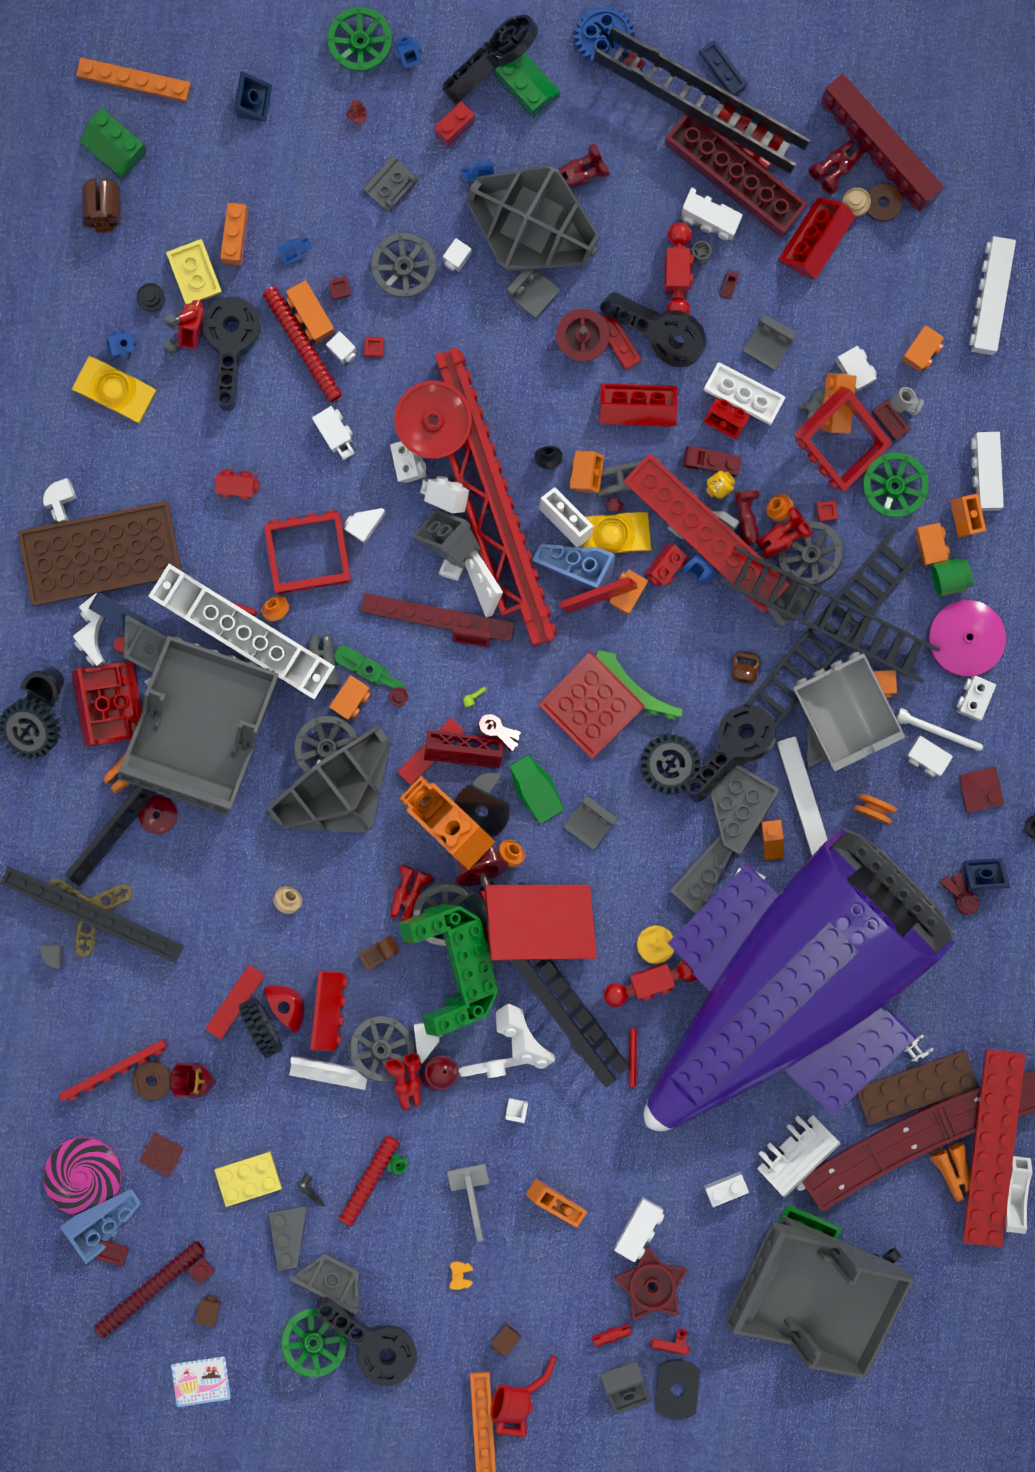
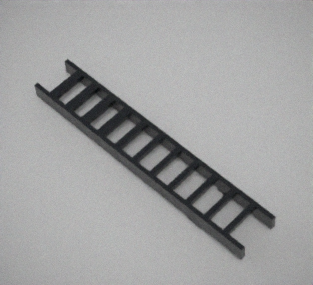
M612 26L608 38L621 44V47L614 57L597 49L593 61L791 174L796 163L786 158L784 154L791 143L805 150L810 139L666 57L655 47L649 44L647 46ZM626 48L638 54L630 67L618 61ZM642 57L654 63L647 76L637 68ZM658 67L671 73L663 86L651 80ZM675 76L687 83L680 95L667 89ZM691 86L704 92L696 105L684 99ZM708 95L719 101L712 114L700 108ZM724 105L735 110L728 123L717 118ZM742 115L752 120L744 133L734 128ZM758 124L768 129L761 142L751 137ZM774 134L784 139L777 152L767 147Z
M894 529L891 530L836 597L840 598L844 595L857 607L872 614L922 553L919 551L909 563H906L885 545L896 532ZM879 551L902 569L897 578L873 560ZM866 566H869L890 584L884 593L861 574ZM855 580L878 599L872 607L849 589V586ZM836 604L834 611L844 618L846 611ZM829 605L813 622L814 625H817L819 622L821 623ZM851 617L849 623L854 628L847 637L842 635L841 638L849 641L857 632L863 618L858 622ZM827 622L825 627L835 635L837 629ZM809 627L744 705L749 706L757 695L761 696L781 713L774 722L776 728L799 699L794 692L775 676L779 673L780 668L784 666L799 680L805 678L786 662L795 651L817 670L822 668L825 670L845 646L841 643L833 652L811 633L813 629ZM806 637L830 655L822 666L799 648ZM770 680L793 699L785 710L762 691Z
M733 547L732 550L746 556L747 559L734 585L721 578H718L717 582L862 654L864 653L866 656L920 683L924 682V679L909 671L922 645L936 652H939L940 648L738 547ZM754 560L764 565L751 593L739 588L751 561ZM770 568L772 571L780 573L781 576L769 600L766 601L765 598L759 595L756 596ZM786 577L798 582L784 610L773 603ZM804 585L815 591L803 617L800 618L790 613ZM821 594L832 601L818 627L807 620ZM839 603L847 607L848 610L834 635L824 630L836 604ZM855 611L863 615L864 618L850 643L841 637ZM873 620L881 624L869 650L866 651L860 648L859 645ZM888 629H891L898 634L885 659L876 656V653ZM905 637L913 640L914 643L900 668L892 663Z
M492 880L489 882L490 885H495ZM476 891L465 900L488 930L486 903ZM511 960L571 1041L570 1045L577 1055L583 1057L605 1088L614 1083L617 1079L607 1065L610 1063L618 1075L627 1070L630 1065L551 960H533L536 965L532 966L529 960ZM539 969L548 979L547 982H544L537 971ZM550 985H552L554 989L557 991V993L560 995L558 998H556L552 991L549 989ZM562 1000L565 1002V1004H566V1005L568 1006V1008L571 1010V1012H570L569 1014H568L567 1011L564 1009V1007L561 1005L560 1002H561ZM574 1016L577 1018V1020H578V1021L580 1022V1024L583 1026V1028H582L581 1030L578 1028V1026H577V1025L575 1024V1022L573 1021L572 1018H573ZM597 1048H599L603 1055L606 1057L604 1061L596 1052Z

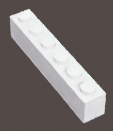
M993 236L990 242L986 244L985 253H987V260H984L982 265L984 278L979 283L981 295L977 298L975 306L978 309L977 316H974L972 327H975V330L969 340V345L972 346L971 352L994 355L997 352L1016 240Z

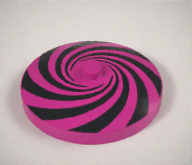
M77 1137L59 1145L49 1156L44 1169V1185L49 1198L59 1209L72 1215L80 1214L117 1196L122 1183V1167L116 1153L106 1143L91 1137Z

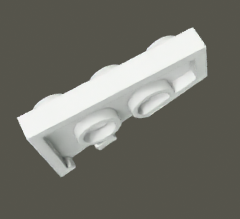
M473 549L466 557L464 563L487 618L493 616L503 592L477 550Z

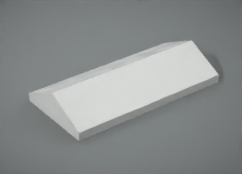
M719 362L703 391L728 401L730 405L743 409L746 413L769 425L772 424L785 399V396Z

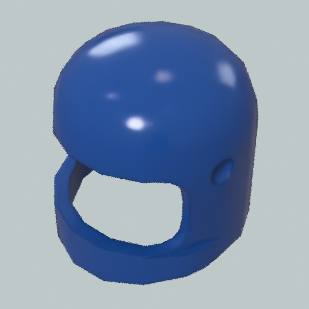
M699 553L682 568V571L685 573L688 571L693 572L698 577L697 581L700 583L709 582L717 573V570Z

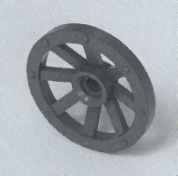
M397 233L388 236L377 246L372 257V273L376 283L384 292L394 297L409 298L419 295L430 286L436 273V259L432 248L424 239L411 233ZM404 241L417 244L409 257L406 256ZM399 242L400 257L397 258L387 247ZM423 249L429 260L413 263L416 256ZM382 253L392 260L395 265H379ZM403 265L408 267L406 270L401 269ZM429 266L426 278L414 271V269ZM379 271H396L387 282L382 279ZM408 276L413 277L420 284L409 289ZM402 277L403 290L391 287Z
M805 522L810 526L811 530L821 531L816 544L813 545L810 536L805 538L806 547L801 546L797 542H794L791 546L801 552L802 555L787 557L788 549H785L778 553L781 569L787 572L791 571L788 564L805 561L795 573L800 579L816 586L828 581L837 573L842 564L844 549L840 537L831 527L821 522ZM797 526L791 529L786 535L791 534L793 531H795L797 529ZM828 534L834 544L821 549ZM835 551L833 562L823 558L824 555ZM819 563L829 567V569L821 575H819L818 571ZM811 565L813 578L801 577Z
M320 716L311 719L301 727L295 738L294 755L297 764L304 773H307L311 768L304 760L319 755L316 763L318 764L338 751L336 750L337 747L357 739V734L346 721L338 717ZM321 723L334 724L327 739L325 738ZM313 726L316 727L320 739L319 742L305 735ZM340 727L349 735L348 738L333 742ZM302 741L315 746L316 749L302 754ZM324 745L329 747L328 752L323 751Z
M443 882L434 884L425 889L417 898L413 908V917L424 913L421 912V908L425 901L433 907L443 904L457 906L464 899L472 895V893L465 887L455 883ZM448 891L460 894L454 900L448 902ZM442 892V902L439 903L430 896ZM471 908V909H465V910L469 911L470 913L474 914L475 916H477L476 913L473 911L472 908ZM433 936L425 939L432 944L446 946L444 937Z
M378 1016L367 1019L355 1029L349 1043V1054L355 1069L363 1077L374 1082L386 1083L394 1081L396 1078L388 1072L386 1075L376 1074L379 1061H381L385 1071L387 1058L398 1059L404 1064V1057L392 1053L391 1050L405 1045L406 1055L414 1053V1042L409 1031L399 1021L390 1017ZM378 1024L388 1026L382 1040L379 1039L376 1027ZM370 1027L373 1043L361 1036L362 1032ZM395 1029L403 1039L389 1044L388 1040ZM358 1042L370 1049V1051L358 1054ZM377 1049H380L382 1054H379ZM372 1057L373 1061L370 1069H367L361 1060Z

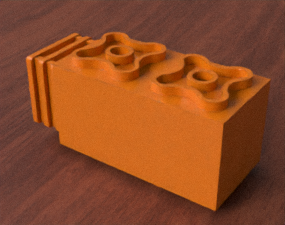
M420 776L399 798L408 807L406 811L468 870L495 843L436 784H430L423 776Z

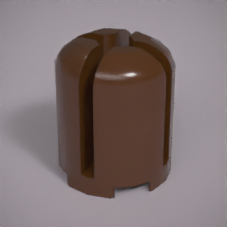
M94 178L83 184L82 214L83 227L85 229L88 226L95 228L97 233L113 232V228L118 225L121 227L120 189L114 181L100 178L99 186L97 185V179Z

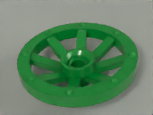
M366 7L347 9L340 13L331 23L328 31L329 50L335 61L345 69L355 72L370 71L381 65L388 57L392 47L391 29L386 19L373 9ZM354 16L357 18V31L355 32L345 22V20ZM362 16L374 19L366 31H363ZM380 24L385 35L369 38ZM339 26L347 32L351 39L335 37ZM385 42L381 53L370 46ZM335 44L352 46L340 55ZM364 51L372 55L374 59L364 63ZM354 52H358V63L346 60Z
M900 452L887 453L875 459L866 470L863 478V492L868 504L879 514L891 518L904 517L916 511L923 504L929 488L928 476L921 463L914 457ZM890 460L901 461L895 476H893L889 464ZM908 463L917 473L903 479L901 477ZM880 464H883L888 480L873 473ZM920 478V491L905 487L906 484ZM872 479L885 487L871 492L870 481ZM891 484H896L897 489H893ZM887 493L888 496L883 507L874 497ZM901 493L918 498L911 506H908ZM894 496H896L900 503L901 510L890 509Z
M307 1309L294 1315L285 1325L281 1335V1352L285 1362L294 1372L305 1377H320L335 1370L343 1360L347 1348V1338L337 1330V1337L322 1339L321 1336L330 1326L326 1322L314 1333V1316L319 1317L317 1309ZM307 1317L308 1335L296 1325L298 1321ZM291 1330L303 1341L289 1343ZM310 1340L314 1341V1347L310 1346ZM339 1342L336 1356L323 1348V1345ZM303 1348V1352L295 1361L290 1353V1349ZM317 1352L329 1359L331 1363L320 1369ZM309 1353L314 1370L301 1366Z

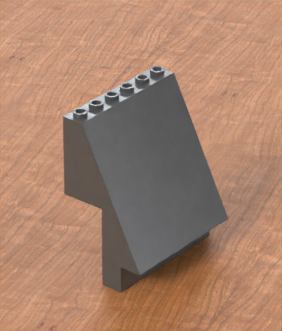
M168 636L144 694L143 712L118 771V779L229 817L233 805L238 798L277 684L279 673L269 668L258 667L252 662L241 661L235 656L220 654L219 651L203 648L197 643L191 644L179 637Z
M784 1216L780 1224L772 1222L725 1323L733 1334L792 1345L807 1368L865 1379L901 1305L904 1303L909 1289L912 1287L914 1279L903 1267Z

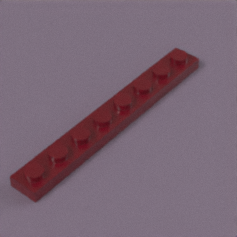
M364 593L361 613L452 631L453 627L456 626L492 632L491 638L511 642L514 622Z

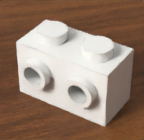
M401 441L390 444L398 482L408 483L427 477L425 472L426 464L422 457L410 452Z
M973 676L971 679L968 678L964 685L965 694L963 697L960 696L956 707H959L957 713L976 721L982 720L996 684L977 676Z

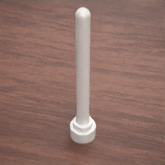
M899 708L895 717L901 725L909 723L977 751L983 749L981 743L912 717L908 710Z

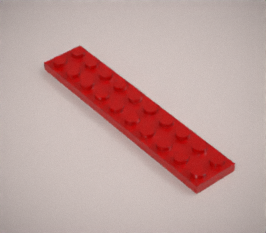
M650 453L623 481L731 584L734 585L747 559L746 556L732 550L734 546L762 559ZM752 560L739 588L751 593L764 565ZM769 568L756 596L759 595L768 601L780 575ZM786 580L776 599L790 586ZM745 596L762 613L769 608Z
M985 1048L962 1236L963 1243L1002 1247L1025 1053Z

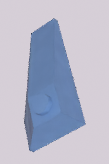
M540 544L532 561L586 589L593 590L610 583L615 554L598 547L581 548L579 546L577 548L576 546L563 547L562 545Z
M130 1189L77 1214L63 1224L60 1229L85 1264H87L106 1248L105 1245L99 1244L100 1239L108 1241L111 1237H115L118 1233L117 1229L123 1222L128 1221L141 1205V1202L134 1191Z

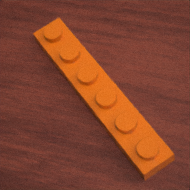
M81 57L76 73L77 78L182 102H187L191 83L188 81Z
M490 1371L470 1372L476 1472H496L493 1422L491 1419Z

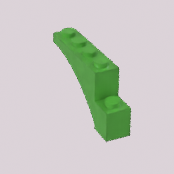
M601 650L597 651L596 657L645 705L643 709L647 710L646 714L657 716L658 713L665 714V718L671 720L681 717L683 709L657 700L636 685L616 659L617 654Z

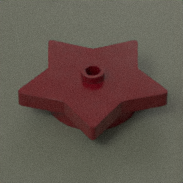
M647 1246L635 1268L614 1276L615 1281L630 1295L632 1319L637 1320L653 1311L679 1315L676 1290L686 1275L687 1268L663 1264L650 1247ZM655 1282L656 1285L654 1288H650L648 1284Z

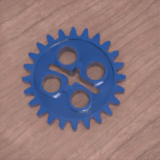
M601 5L599 11L596 7H593V13L587 10V17L581 15L582 22L577 21L578 28H574V34H576L574 36L575 47L579 49V55L584 54L585 61L591 58V64L595 62L593 58L600 46L606 47L605 50L601 51L611 57H614L621 47V44L606 38L612 26L632 37L635 36V30H632L633 23H629L630 17L624 18V11L618 14L617 7L614 11H611V5L608 6L607 10H604L603 5ZM606 21L611 23L610 25H603ZM589 32H595V33H596V34L593 35V36L587 35V33H589ZM626 48V49L624 50V52L622 53V55L628 56V51H627V50H629V49Z

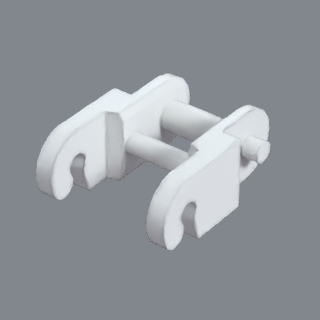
M923 1034L919 1035L904 1050V1052L908 1051L911 1055V1062H917L919 1057L924 1058L929 1052L934 1050L931 1047L924 1053L921 1052L917 1042L920 1038L924 1037ZM915 1047L919 1054L915 1055L911 1048Z

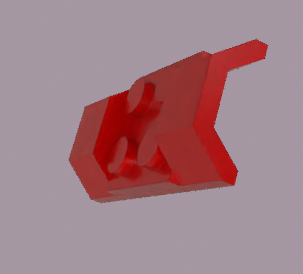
M724 105L717 118L728 123L735 110ZM742 115L734 128L744 133L752 120ZM758 124L751 137L761 142L768 129ZM774 134L767 147L777 152L784 139ZM730 140L763 168L768 169L772 165V163Z

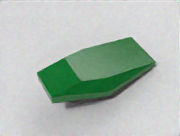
M528 754L509 765L517 796L540 824L564 810L551 776Z

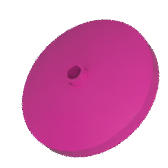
M962 600L949 604L935 616L929 629L928 643L940 648L939 652L931 649L930 651L935 661L944 670L957 676L972 677L987 672L997 664L1005 649L1006 633L1002 620L993 609L978 601ZM966 635H971L970 641L967 640Z

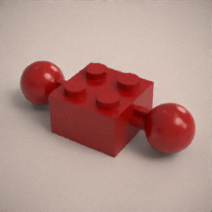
M676 222L670 226L667 233L668 240L674 245V248H667L665 255L664 295H673V299L666 306V311H682L690 314V305L684 299V296H687L688 290H691L693 285V273H690V271H692L694 257L693 254H690V248H685V245L690 242L692 232L687 224Z
M681 960L677 968L669 970L668 964L663 963L629 975L632 984L623 986L620 983H612L608 985L604 990L603 997L607 1005L618 1008L623 1006L630 996L636 995L637 999L646 1001L654 998L653 994L659 992L663 995L672 992L671 988L675 987L674 981L681 979L684 982L691 983L698 979L693 974L694 970L684 960Z

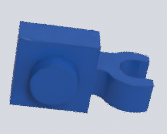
M493 162L474 164L475 169L461 168L463 181L494 174Z
M304 237L297 244L293 239L278 246L277 249L285 266L302 259L301 253L312 249L308 238Z

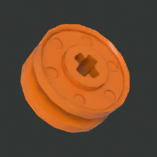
M860 793L858 798L865 805H855L853 810L875 821L891 825L892 820L886 816V813L896 814L898 809L882 800Z

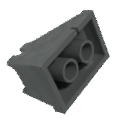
M436 510L412 536L415 542L423 545L452 565L462 569L464 568L463 560L474 548L479 551L481 549L469 528L471 525L467 520Z

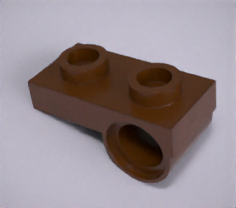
M390 935L358 953V956L368 971L400 953L401 950L393 936Z

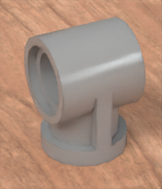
M909 387L901 388L890 400L893 410L899 413L907 411L912 416H916L924 403V400L917 398L915 392Z

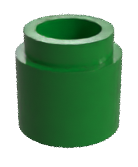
M955 558L931 565L933 584L940 598L965 592L967 588L973 587V575L967 559L960 560Z

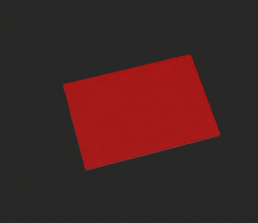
M590 885L485 886L491 961L597 959Z

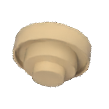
M853 188L846 192L843 197V203L858 217L868 212L871 199L866 190Z
M284 886L276 891L273 902L279 911L285 914H293L301 907L302 897L294 888Z

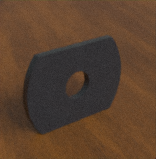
M471 784L464 787L455 798L454 803L492 837L499 834L509 821V803ZM477 805H484L488 809V814L486 816L478 815L475 807Z
M670 1360L660 1364L655 1410L659 1414L675 1420L694 1416L697 1407L700 1369L684 1360ZM674 1383H681L684 1386L685 1390L681 1396L676 1397L671 1394L670 1388Z

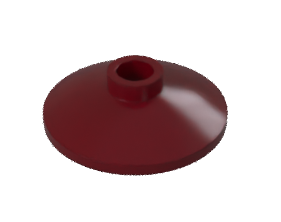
M154 796L139 813V820L146 831L152 834H164L174 827L177 821V809L168 798ZM156 811L160 813V817L158 819L154 818V813Z

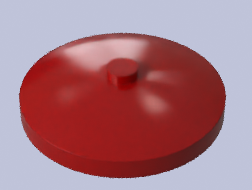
M425 381L412 386L400 398L395 410L394 423L400 441L410 452L427 459H440L455 453L465 443L471 430L472 415L466 398L455 387L441 381Z

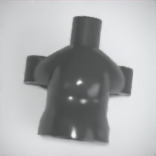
M814 390L810 402H802L799 410L809 412L806 420L823 405L824 391Z

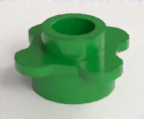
M394 1154L391 1163L387 1165V1170L401 1175L407 1170L409 1161L406 1157L402 1158L398 1154Z

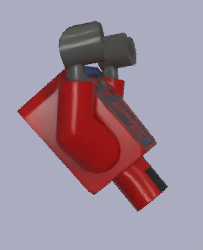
M193 300L191 304H185L183 312L177 314L176 318L171 314L165 316L166 322L164 324L170 329H174L178 325L177 342L173 343L171 340H168L164 344V349L168 353L174 354L178 347L197 350L204 318L202 302Z

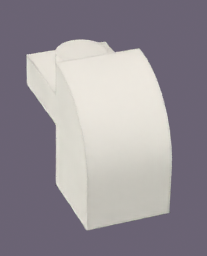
M68 478L51 484L44 494V506L47 509L53 508L51 510L52 516L59 523L68 521L63 504L77 499L71 481Z

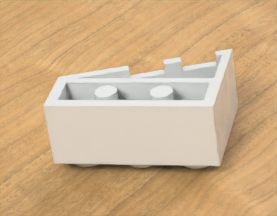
M691 187L680 217L683 223L689 226L696 225L701 227L700 229L706 233L713 232L718 234V237L723 240H733L743 214L724 204L720 206L711 202L712 198L709 196L703 198L695 194L696 189Z

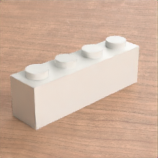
M977 432L971 438V449L974 450L972 468H975V476L972 479L973 487H976V494L979 495L982 511H998L1004 508L1000 432Z

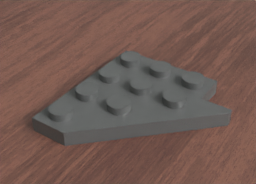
M738 764L710 793L723 845L741 856L779 794L780 789Z

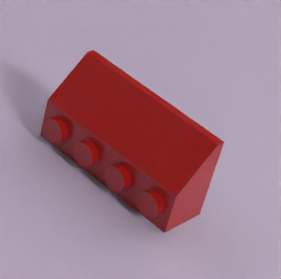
M818 197L778 260L800 275L816 279L856 216L845 203Z
M601 383L600 424L676 426L678 409L677 386Z
M319 971L310 1050L335 1051L337 1046H341L342 1035H339V1027H343L344 1015H341V1007L345 1008L346 996H343V988H347L348 977H345V972Z

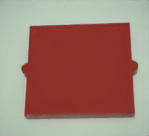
M154 1132L148 1145H145V1151L139 1162L170 1177L175 1165L179 1163L178 1159L184 1147Z

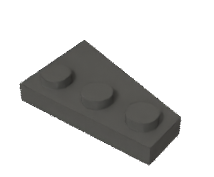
M307 1205L268 1213L278 1271L298 1267Z

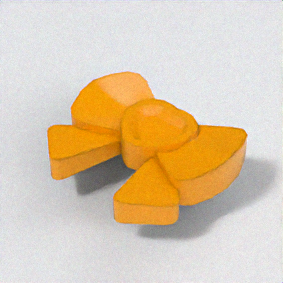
M451 1262L452 1281L449 1287L454 1290H460L464 1287L468 1289L473 1282L462 1279L464 1277L463 1273L472 1271L473 1268L469 1263Z

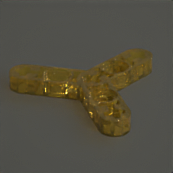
M55 878L49 882L52 886L54 883L58 884L60 882V887L63 890H66L67 887L69 888L67 893L74 892L79 898L85 899V901L105 910L128 901L133 895L132 888L127 884L118 885L92 898H88L63 879ZM121 888L127 889V897L124 898V896H119L116 898L118 900V902H116L115 897L111 892L114 891V894H118L121 892ZM105 895L111 898L109 906H103L101 903V898ZM78 920L75 949L79 955L88 956L94 951L96 927L92 926L91 932L85 934L82 931V925L85 922ZM81 936H91V940L87 939L86 945L89 946L90 949L86 950L85 953H83V949H80V945H84L85 939L80 938Z

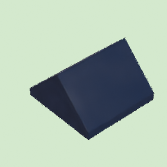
M243 71L240 72L234 106L237 118L266 121L272 84Z
M1002 858L964 861L966 891L1010 888Z

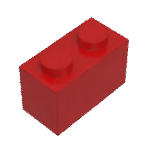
M461 101L434 127L435 135L449 147L475 123V114Z

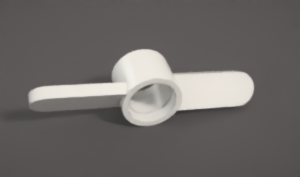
M514 1058L497 1059L461 1067L459 1075L465 1077L486 1072L487 1078L506 1075L505 1068L527 1063Z

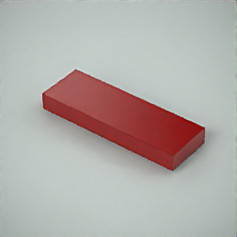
M604 316L603 318L608 325L610 334L608 344L626 371L641 362L642 359L619 322Z

